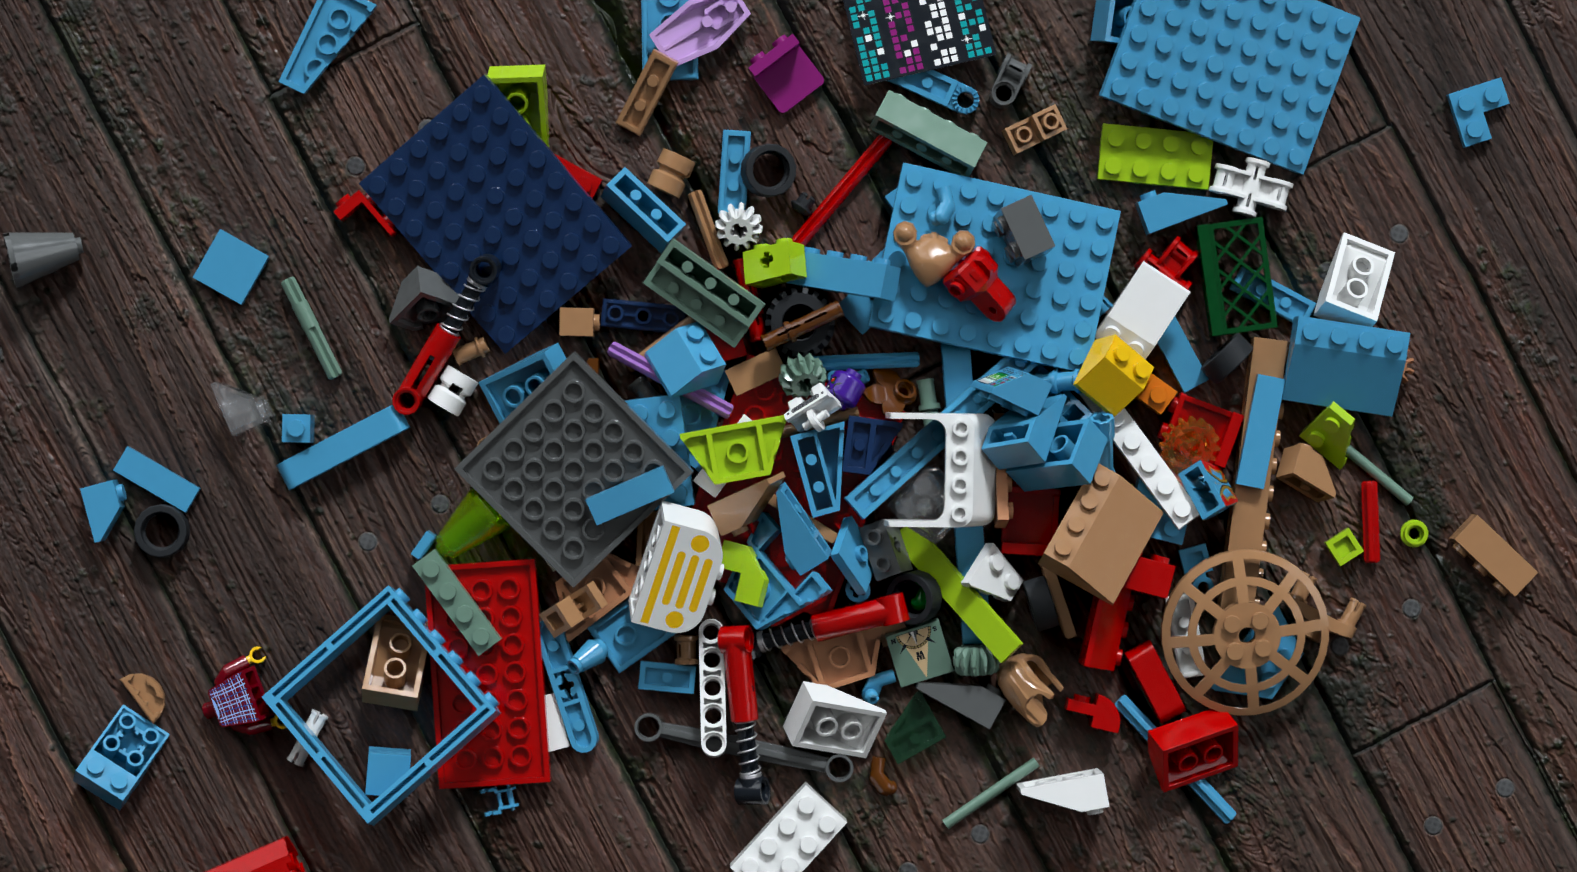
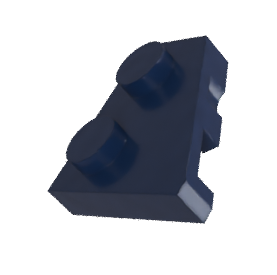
M849 415L842 471L870 475L903 427V423Z

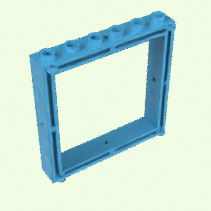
M389 585L262 696L263 700L367 824L373 826L501 714L497 708L499 702L489 691L486 694L483 693L478 687L481 681L471 670L468 673L465 672L460 666L463 660L454 650L447 651L442 645L446 641L436 629L432 632L425 625L428 619L418 608L414 611L407 604L410 598L400 587L395 590ZM392 609L477 710L378 798L371 802L287 701Z

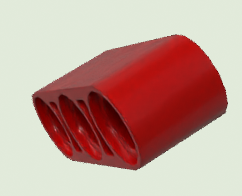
M1150 640L1124 652L1161 724L1186 711Z

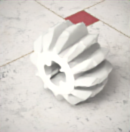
M742 202L739 203L738 209L729 204L728 212L723 210L719 212L720 219L716 220L715 227L719 229L717 231V238H725L723 243L725 247L734 243V250L736 251L739 250V244H743L746 249H749L750 241L755 243L759 241L757 234L762 233L763 226L759 224L761 222L760 214L753 215V206L744 210V203ZM735 224H739L740 227H744V228H743V229H739L738 226H734V225H735Z

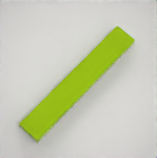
M903 527L900 532L910 561L918 570L927 572L936 579L945 601L1000 663H1004L1023 645V642L973 587H965L961 584L964 576L920 527Z

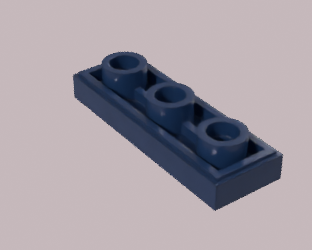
M603 298L601 326L666 333L686 318V313L675 305ZM641 311L648 312L649 318L647 321L642 322L639 320L638 315Z

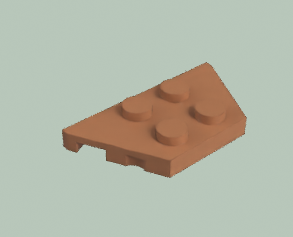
M609 553L574 588L563 577L555 582L559 602L594 581L608 603L599 611L565 631L568 642L630 596L639 570L638 566Z
M883 626L818 642L816 639H806L803 643L799 641L794 642L792 646L788 644L783 645L781 651L813 683L837 688L875 676Z

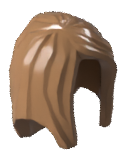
M1020 653L1009 657L1001 664L1000 670L997 672L998 685L1006 699L1029 723L1035 727H1041L1047 720L1043 696L1053 699L1055 695L1047 686L1053 683L1060 692L1064 688L1051 673L1044 660L1037 655Z

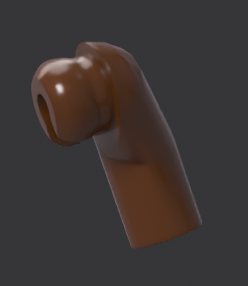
M872 756L869 776L870 783L883 796L895 794L897 791L896 782L889 780L884 774L886 758Z

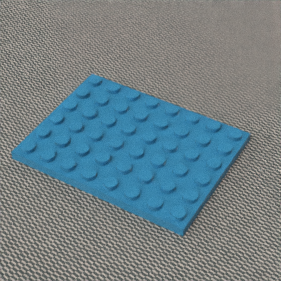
M1133 0L1099 96L1294 173L1304 175L1361 18L1318 0Z
M903 162L882 257L883 259L891 260V266L901 268L895 302L874 298L868 327L1070 372L1081 368L1095 340L1121 211ZM949 185L955 204V212L947 224L933 226L929 221V215L931 212H935L940 205L936 189ZM1032 195L1054 241L1055 247L1048 254L1017 268L1015 262L1010 263L1005 254L1004 248L1007 245L1003 237L999 238L992 225V222L995 221L993 217L1001 208ZM903 221L911 222L917 230L916 240H919L924 234L937 232L948 239L949 245H951L953 236L959 230L969 231L975 237L976 245L974 248L981 246L983 249H986L998 264V278L1014 294L1016 298L1015 306L1003 321L996 322L987 318L971 300L960 302L956 297H953L949 293L948 288L943 284L944 277L936 284L926 288L917 279L903 250L894 241L893 231L896 225Z

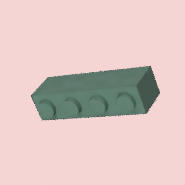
M888 90L869 126V129L942 168L966 177L971 175L988 143L978 135L965 131L956 126L952 121L945 120L933 114L928 108L918 106L907 100L903 95Z

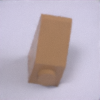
M1304 443L1284 448L1276 474L1277 479L1316 502L1335 498L1336 491L1322 455L1315 452L1310 445Z

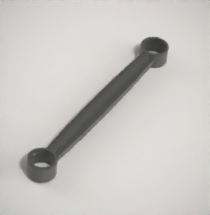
M644 713L635 722V733L643 741H654L661 737L702 748L701 728L665 723L654 713ZM646 717H653L658 721L659 729L653 737L644 736L639 730L640 721ZM726 733L727 746L724 753L740 757V754H737L740 752L739 743H736V741H739L738 736ZM711 737L706 742L708 750L719 751L722 747V741L718 737ZM755 740L759 745L756 748L757 754L760 756L758 761L825 772L835 782H844L853 773V763L847 755L836 753L830 757H825L782 745ZM836 757H842L849 764L850 769L843 777L836 778L830 773L829 764Z

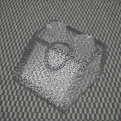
M937 465L923 466L887 506L899 519H938L944 509L945 474ZM952 527L908 528L932 543L937 544Z

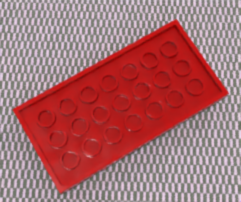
M536 558L448 564L502 639L478 656L425 584L428 628L431 632L436 629L446 641L442 645L448 652L454 650L463 660L460 666L466 673L471 670L481 681L478 687L483 693L486 694L489 691L499 702L497 708L501 714L438 769L439 789L551 782ZM430 655L436 745H438L477 709Z

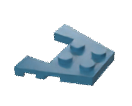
M767 512L761 513L757 520L759 524L754 534L751 533L747 540L748 546L753 547L757 555L756 559L769 579L763 608L734 601L741 573L732 571L724 588V591L756 630H763L833 591L820 574L813 571L796 589L790 584L764 552L781 533L780 526Z

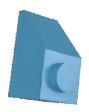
M118 479L80 489L95 543L107 539L125 507L124 500H127L124 485L119 484Z

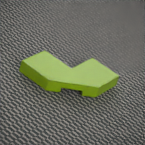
M724 540L722 546V564H724V569L741 573L734 601L763 608L769 579L765 571L761 569L753 547Z

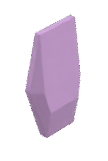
M688 0L651 32L649 36L658 51L679 62L677 66L718 49L751 13L743 0Z

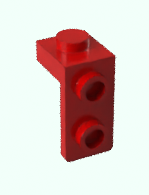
M358 190L352 196L346 194L335 204L338 208L333 212L343 222L365 205L392 237L398 234L394 230L396 226L385 214L381 215L375 208L378 205L367 193L363 194L362 191Z

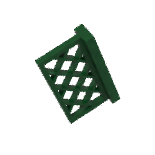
M1263 217L1195 226L1209 337L1278 327ZM1257 224L1258 236L1252 244L1239 235L1245 225ZM1240 226L1236 232L1230 227ZM1225 228L1233 234V237L1225 247H1222L1215 241L1214 229ZM1236 237L1249 246L1241 259H1238L1227 250ZM1258 241L1260 244V250L1257 247H1255ZM1216 247L1221 250V253L1218 255V257ZM1252 249L1261 255L1262 264L1256 271L1243 262ZM1224 253L1237 262L1229 275L1220 270L1218 261ZM1240 265L1253 274L1244 287L1231 278ZM1262 268H1263L1264 277H1262V276L1259 274V272L1262 270ZM1220 275L1226 278L1222 284L1220 280ZM1256 277L1264 282L1266 291L1260 299L1247 290ZM1228 281L1241 290L1232 303L1223 297L1222 288ZM1243 293H1246L1257 302L1248 315L1235 306ZM1266 296H1267L1268 305L1263 302V300H1264V298H1265ZM1224 302L1229 305L1226 311L1224 309ZM1259 305H1262L1269 311L1270 323L1259 324L1251 318V315ZM1233 308L1245 319L1239 327L1227 329L1226 316ZM1248 320L1254 324L1250 326H1244Z

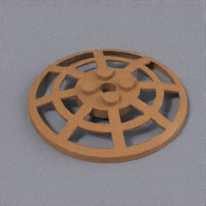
M1235 549L1218 553L1204 559L1191 568L1179 580L1171 592L1164 608L1161 622V644L1164 658L1170 672L1181 688L1204 706L1219 712H1228L1232 715H1257L1271 712L1297 698L1312 683L1320 671L1329 642V621L1326 607L1319 591L1310 578L1285 558L1270 552L1254 549ZM1244 559L1266 561L1282 567L1288 573L1279 585L1264 578L1246 576ZM1232 561L1235 578L1215 585L1205 594L1191 584L1198 576L1210 568ZM1297 579L1304 584L1313 597L1320 619L1304 622L1299 606L1288 593ZM1247 586L1262 587L1272 591L1273 594L1265 605H1262L1258 602L1249 601ZM1236 587L1238 602L1222 609L1212 601L1214 597L1223 591ZM1185 593L1197 603L1189 620L1188 636L1171 637L1173 613L1179 599ZM1282 600L1291 609L1296 623L1279 625L1273 612ZM1205 609L1216 618L1212 634L1197 635L1198 622ZM1246 627L1252 628L1254 630L1253 639L1248 642L1241 641L1239 639L1240 631ZM1321 631L1319 653L1313 668L1307 675L1296 666L1304 649L1305 633ZM1297 635L1294 652L1290 660H1287L1277 652L1281 637ZM1214 645L1222 657L1211 670L1202 660L1198 650L1200 646ZM1189 647L1194 663L1205 676L1195 688L1187 682L1180 672L1174 659L1172 648ZM1270 660L1282 669L1273 677L1258 683L1256 667L1262 666ZM1230 665L1245 669L1246 684L1232 683L1222 679L1221 676ZM1288 675L1300 683L1294 691L1284 698L1268 705L1259 706L1258 691L1276 685ZM1213 684H1216L1229 691L1247 693L1248 708L1225 706L1211 701L1203 695Z

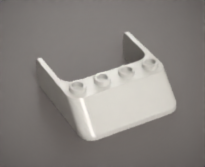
M885 412V418L933 419L943 425L945 429L944 509L938 519H884V525L888 527L959 528L989 524L995 515L996 466L982 451V446L988 428L995 420L991 416L981 413Z

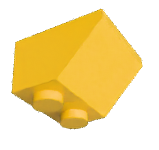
M1115 334L1094 340L1073 385L1106 413L1112 414L1115 417L1144 390L1154 367Z

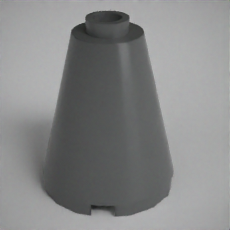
M3 233L8 261L16 288L23 287L80 260L79 254L84 253L81 238H75L73 233Z

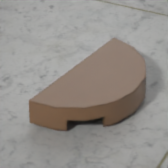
M143 673L129 674L121 678L120 680L152 724H154L161 717L165 708V693L160 683L153 677Z

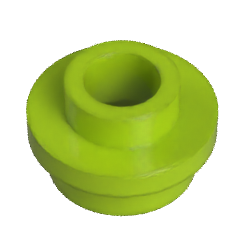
M1409 520L1402 525L1400 538L1409 547H1419L1426 542L1428 529L1419 520ZM1412 528L1418 531V536L1414 539L1409 536V531Z

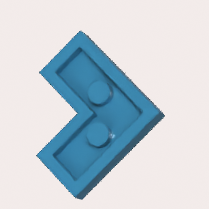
M1501 77L1446 95L1463 148L1492 139L1484 112L1510 104Z

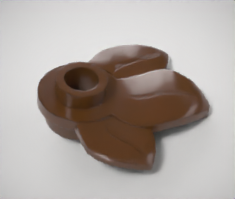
M873 369L876 384L865 389L863 396L867 401L874 405H881L883 415H885V412H902L905 406L913 404L917 393L916 387L911 381L900 379L897 373L890 369Z

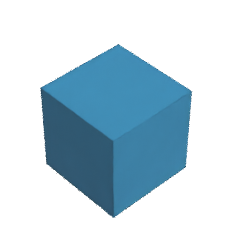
M369 746L365 795L380 796L410 769L411 749Z

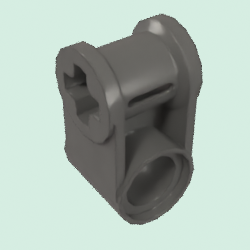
M1007 53L989 94V100L995 108L1006 109L1012 104L1020 88L1023 86L1032 68V64L1028 63L1026 65L1011 58V54ZM999 88L1006 89L1010 94V99L1004 102L1000 101L996 97V90Z

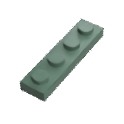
M436 549L412 565L478 656L502 639Z

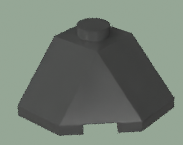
M417 266L401 282L389 317V323L411 331L424 329V324L444 323L448 317L446 313H450L453 308L452 303L455 304L459 296L437 272Z

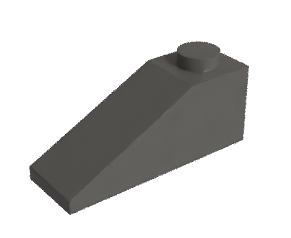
M917 682L915 685L916 689L988 729L991 728L1006 701L1000 696L1002 691L989 683L986 688L980 684Z

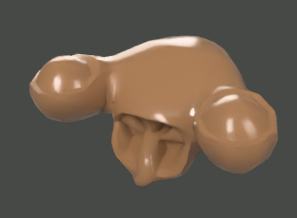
M907 221L898 223L893 231L894 241L903 250L913 273L926 288L940 281L958 261L972 253L976 245L974 235L965 230H959L953 236L951 245L948 244L947 238L939 235L937 232L924 234L919 240H916L917 230L913 223Z

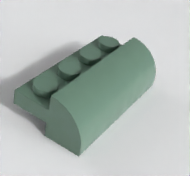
M674 238L643 282L734 348L766 304Z

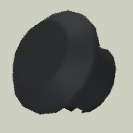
M806 192L801 193L796 201L791 200V206L803 216L812 215L810 209L814 205L815 199L811 196L807 200L808 194Z

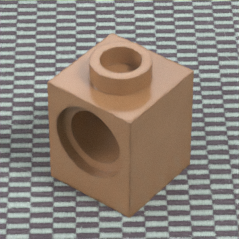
M560 308L559 336L594 337V331L600 330V314H595L594 308Z

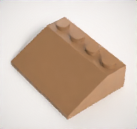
M1098 463L1091 484L1081 486L1038 564L1108 604L1113 605L1164 512L1121 475Z

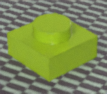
M1349 528L1342 530L1324 542L1339 566L1344 565L1364 552Z

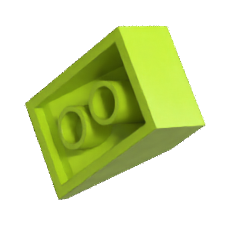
M545 65L490 66L487 76L549 147L548 91Z

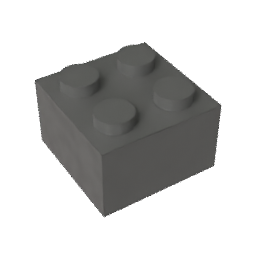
M1032 195L1001 208L993 217L995 220L992 222L993 228L999 238L1003 237L1007 245L1004 248L1005 254L1010 263L1015 262L1017 268L1048 254L1055 247L1054 241Z

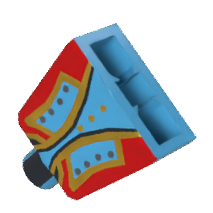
M1199 460L1178 474L1202 520L1214 517L1238 502L1228 480L1218 466L1204 460Z

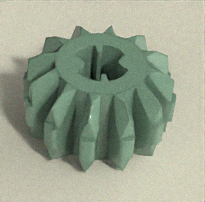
M798 352L795 359L788 357L787 364L781 365V373L779 374L780 385H782L783 391L787 396L792 395L793 398L803 396L806 400L811 395V388L818 383H822L825 386V380L827 379V373L825 368H823L822 361L819 357L814 358L810 353L802 357Z
M984 644L961 645L954 649L953 665L955 666V672L960 676L992 675L1000 670V661Z

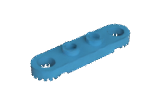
M935 70L887 80L959 114H970L979 105V95L975 89ZM969 93L973 97L972 106L968 108L959 106L957 101L959 94Z

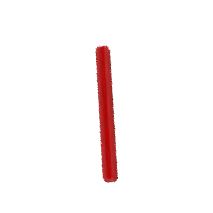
M880 134L792 237L793 242L803 244L804 247L808 244L891 146L892 140Z

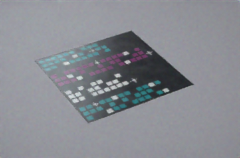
M843 0L864 86L997 55L983 0Z

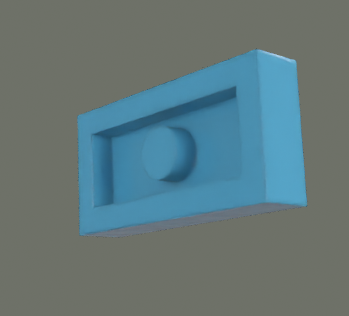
M641 660L638 689L694 694L696 665H677L674 663Z

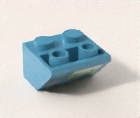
M1006 367L974 380L971 387L979 390L978 396L1027 417L1029 412L1039 416L1053 384L1030 373Z

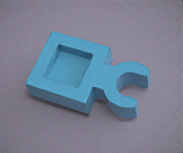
M1206 543L1177 550L1184 575L1201 561L1209 558ZM1205 572L1192 582V585L1197 589L1201 582L1207 584L1208 590L1214 587L1212 580L1206 577Z

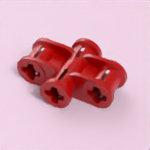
M1177 235L1159 258L1152 254L1153 250L1148 248L1134 265V268L1137 270L1143 261L1147 264L1149 263V265L1151 264L1155 269L1188 290L1192 282H1186L1180 276L1195 260L1199 252L1197 250L1192 251L1180 241L1181 237Z

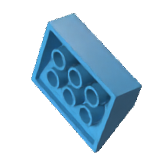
M1295 316L1293 318L1282 400L1328 407L1334 401L1345 410L1392 417L1407 359L1410 333Z

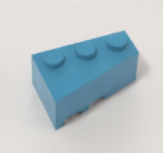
M845 421L825 426V429L821 432L814 429L790 436L812 518L840 511Z

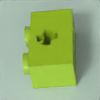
M792 238L777 239L776 244L772 245L757 244L753 246V250L743 252L745 285L762 289L807 277L804 245L793 242Z

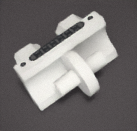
M818 383L811 388L810 393L812 397L806 401L801 397H796L788 402L789 411L784 414L785 420L793 424L800 433L812 427L818 432L825 429L823 420L842 408L840 401L822 383Z

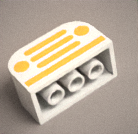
M661 500L628 600L631 622L671 633L689 631L700 623L707 605L711 606L713 604L716 590L713 589L715 581L721 579L724 571V564H722L723 552L718 528L708 514L700 510Z

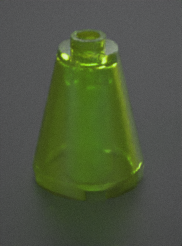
M471 487L437 535L436 541L438 544H436V548L444 557L456 558L508 530L511 525Z

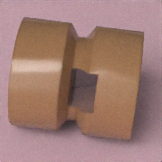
M663 148L657 160L660 167L659 169H653L647 184L679 199L686 186L683 179L690 177L696 163Z

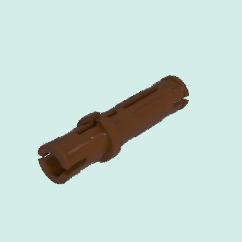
M835 300L790 323L788 321L782 323V327L761 335V340L767 352H770L778 346L789 341L793 343L797 341V337L843 317V310L839 302Z

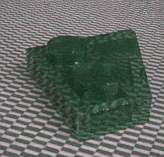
M920 690L914 694L884 739L897 764L946 738Z

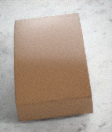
M1056 104L1003 129L1002 133L1013 155H1016L1067 130V127Z

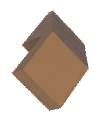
M592 581L539 615L555 638L599 611L608 603L595 582Z

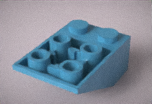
M1061 394L1047 397L1039 416L1029 412L1026 417L1010 410L1007 411L988 428L982 451L999 470L1045 463L1067 396Z
M122 705L75 770L73 781L113 807L121 810L170 734L130 708Z

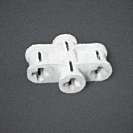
M1246 157V171L1216 163L1215 168L1217 172L1213 186L1209 187V191L1237 198V204L1232 208V212L1255 218L1257 215L1255 212L1257 204L1279 211H1287L1286 200L1289 189H1293L1294 184L1264 176L1266 168L1270 167L1269 162Z

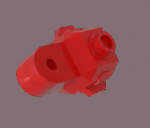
M977 246L973 249L972 253L958 261L943 279V284L948 288L949 293L953 297H956L960 302L971 300L992 321H1003L1016 304L1014 294L998 278V264L994 261L991 254L981 246Z

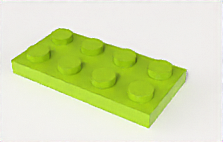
M1103 123L1097 180L1208 190L1213 141L1186 131Z

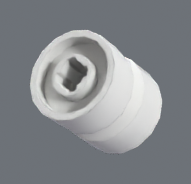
M447 365L440 376L442 383L434 386L428 399L448 412L459 416L466 405L464 398L472 395L478 382L452 366ZM452 383L460 387L457 394L449 390Z

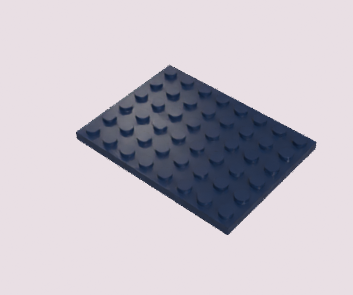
M486 74L480 77L359 183L433 271L437 272L457 294H461L465 288L463 284H467L469 268L474 259L483 254H492L499 259L501 263L500 275L492 282L490 287L481 292L479 296L480 301L475 302L473 306L474 311H470V314L505 354L632 246ZM487 262L480 263V272L485 276H490L492 273L491 265Z

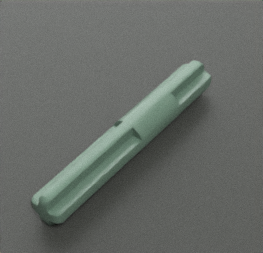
M295 277L283 280L281 285L328 379L332 380L342 374V370Z

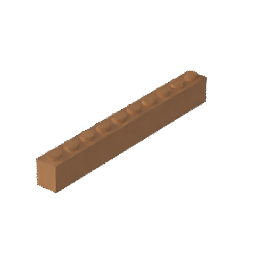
M1259 337L1250 338L1253 350L1248 355L1241 409V415H1244L1238 433L1232 490L1238 502L1229 507L1224 552L1235 549H1254L1266 551L1267 541H1263L1264 530L1269 529L1270 513H1266L1267 503L1272 502L1274 486L1270 485L1271 474L1275 475L1277 469V458H1273L1274 447L1279 446L1281 432L1277 430V425L1264 489L1235 484L1256 375L1261 374L1284 379V367L1287 364L1289 347H1287L1288 341ZM1284 403L1280 405L1278 419L1283 417ZM1244 559L1246 576L1263 578V569L1259 568L1260 560ZM1232 561L1222 563L1220 583L1235 578ZM1247 586L1249 601L1260 603V596H1256L1257 586ZM1233 587L1218 595L1217 605L1224 609L1230 604L1238 602L1236 587Z

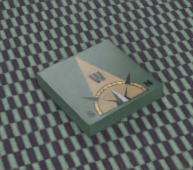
M938 618L885 634L900 687L954 671Z

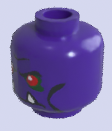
M847 368L846 371L836 370L825 386L840 401L842 406L839 409L840 411L854 409L865 391V385L860 380L862 376L851 368Z

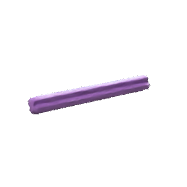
M613 342L607 351L608 356L661 384L645 357L617 342ZM704 389L682 395L725 419L729 418L734 408L732 404Z

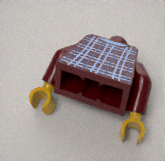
M261 647L252 648L248 656L242 655L222 667L214 679L215 686L208 690L210 701L202 706L203 714L207 719L217 717L220 726H231L234 731L247 735L269 731L274 726L280 729L287 728L284 724L277 722L278 716L276 714L274 718H269L273 713L262 698L265 692L255 665L251 667L249 665L251 663L261 664L266 660V656L260 660L253 658V653L261 649Z

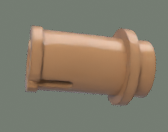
M476 336L474 341L454 349L453 354L459 366L479 356L486 357V353H489L490 350L484 337L478 338Z

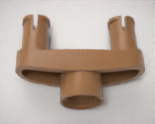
M1302 571L1305 575H1307L1310 578L1313 584L1317 582V578H1315L1314 576H1309L1310 574ZM1297 580L1292 592L1288 593L1299 606L1304 622L1320 619L1318 610L1307 604L1306 599L1309 591L1304 584ZM1351 597L1340 619L1337 618L1336 620L1328 616L1329 632L1352 639L1357 630L1355 626L1367 605ZM1321 631L1305 633V637L1320 643Z

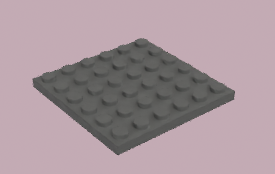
M575 351L455 467V470L573 588L660 505L661 500L664 501L669 495L599 525L595 523L585 501L586 498L662 465L675 490L694 471Z

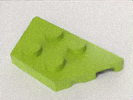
M784 415L681 433L679 435L680 439L716 485L771 475L786 420Z

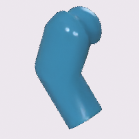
M949 185L936 189L940 205L935 212H931L929 215V221L933 226L947 224L955 212V204Z
M893 669L876 673L875 676L867 678L862 689V698L865 702L872 705L876 704L882 687L896 682Z

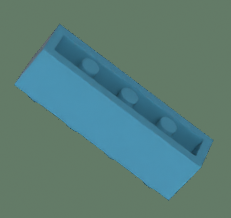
M804 247L807 277L786 282L800 287L895 302L901 268L891 266V260L875 257L874 262H868L867 257L851 254L850 259L843 258L844 253L827 250V255L820 254V249Z

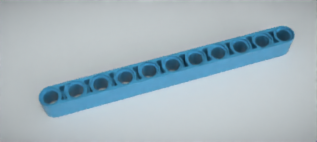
M941 343L946 408L969 388L973 382L970 349ZM983 526L954 527L956 564L958 571L964 577L984 547ZM975 589L989 604L988 595L980 593L978 589ZM960 617L963 645L984 644Z

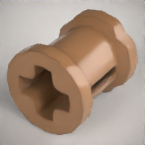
M699 635L674 636V641L677 642L675 664H699V659L696 658V641L699 640Z

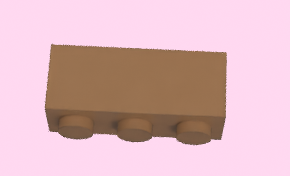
M1471 514L1449 538L1454 543L1452 548L1461 557L1465 558L1468 556L1474 562L1472 567L1481 576L1485 577L1488 575L1494 581L1492 586L1503 596L1508 594L1516 597L1538 573L1478 515Z

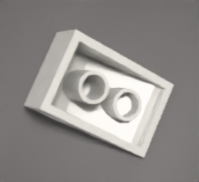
M1344 232L1319 293L1314 316L1324 320L1373 327L1378 320L1395 252Z
M1143 261L1099 325L1095 338L1099 339L1116 334L1146 360L1190 294V291Z
M803 681L783 728L792 746L867 758L887 712L882 708L828 685Z
M1098 768L1016 783L1021 795L1080 812H1087V815L1103 813V808L1109 807L1104 774Z

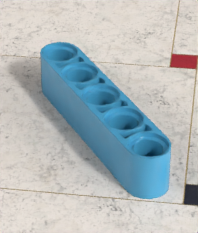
M391 405L277 464L276 467L288 490H291L404 432L410 426L405 416L397 412L394 406Z

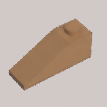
M784 472L708 505L707 507L720 535L723 536L732 532L735 537L748 531L747 525L759 518L784 480Z

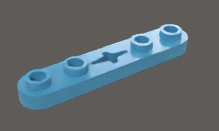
M541 621L542 658L570 744L577 752L587 753L597 746L599 733L580 675L573 674L567 666V662L572 658L573 653L566 639V632L554 638L544 621ZM562 671H565L564 675L567 681H573L574 686L570 688L573 699L570 698L567 689H561V684L564 683Z

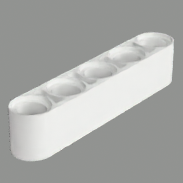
M707 619L699 627L701 745L703 752L707 756L716 758L725 752L727 746L724 655L718 647V637L709 640L703 635V631L707 626L712 625L720 629L722 624L716 619ZM710 653H715L720 658V663L714 668H710L704 663L705 656ZM716 681L719 683L721 690L717 695L711 696L705 692V685L708 682ZM710 709H717L721 713V720L716 724H711L705 719V715ZM711 737H718L722 741V747L717 752H711L706 748V742Z

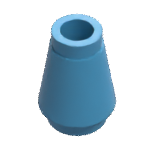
M598 638L588 639L567 662V666L573 674L578 675L604 663L608 656V649L602 640Z

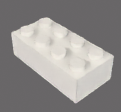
M805 781L730 863V868L734 872H802L846 825L847 820Z

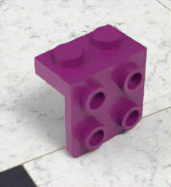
M785 34L772 43L774 48L767 54H764L763 51L758 53L749 61L752 65L748 67V72L780 113H786L824 83L823 76L799 46L800 42L793 34L788 38Z

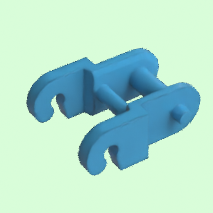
M506 785V788L498 789L497 786L480 789V794L494 791L499 804L498 810L485 812L484 816L502 814V810L511 808V811L515 810L519 803L514 802L512 790L516 789V787ZM502 792H507L508 805H503Z

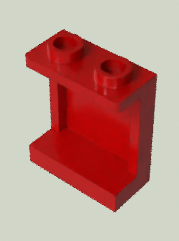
M1179 392L1177 397L1174 396L1168 405L1167 412H1170L1167 423L1162 422L1158 431L1157 438L1161 439L1159 445L1196 459L1204 460L1220 468H1225L1244 415L1225 410Z
M1012 481V492H1008V502H1013V519H1009L1006 528H1001V553L1038 556L1044 554L1058 529L1060 489L1052 488L1024 492L1015 481Z

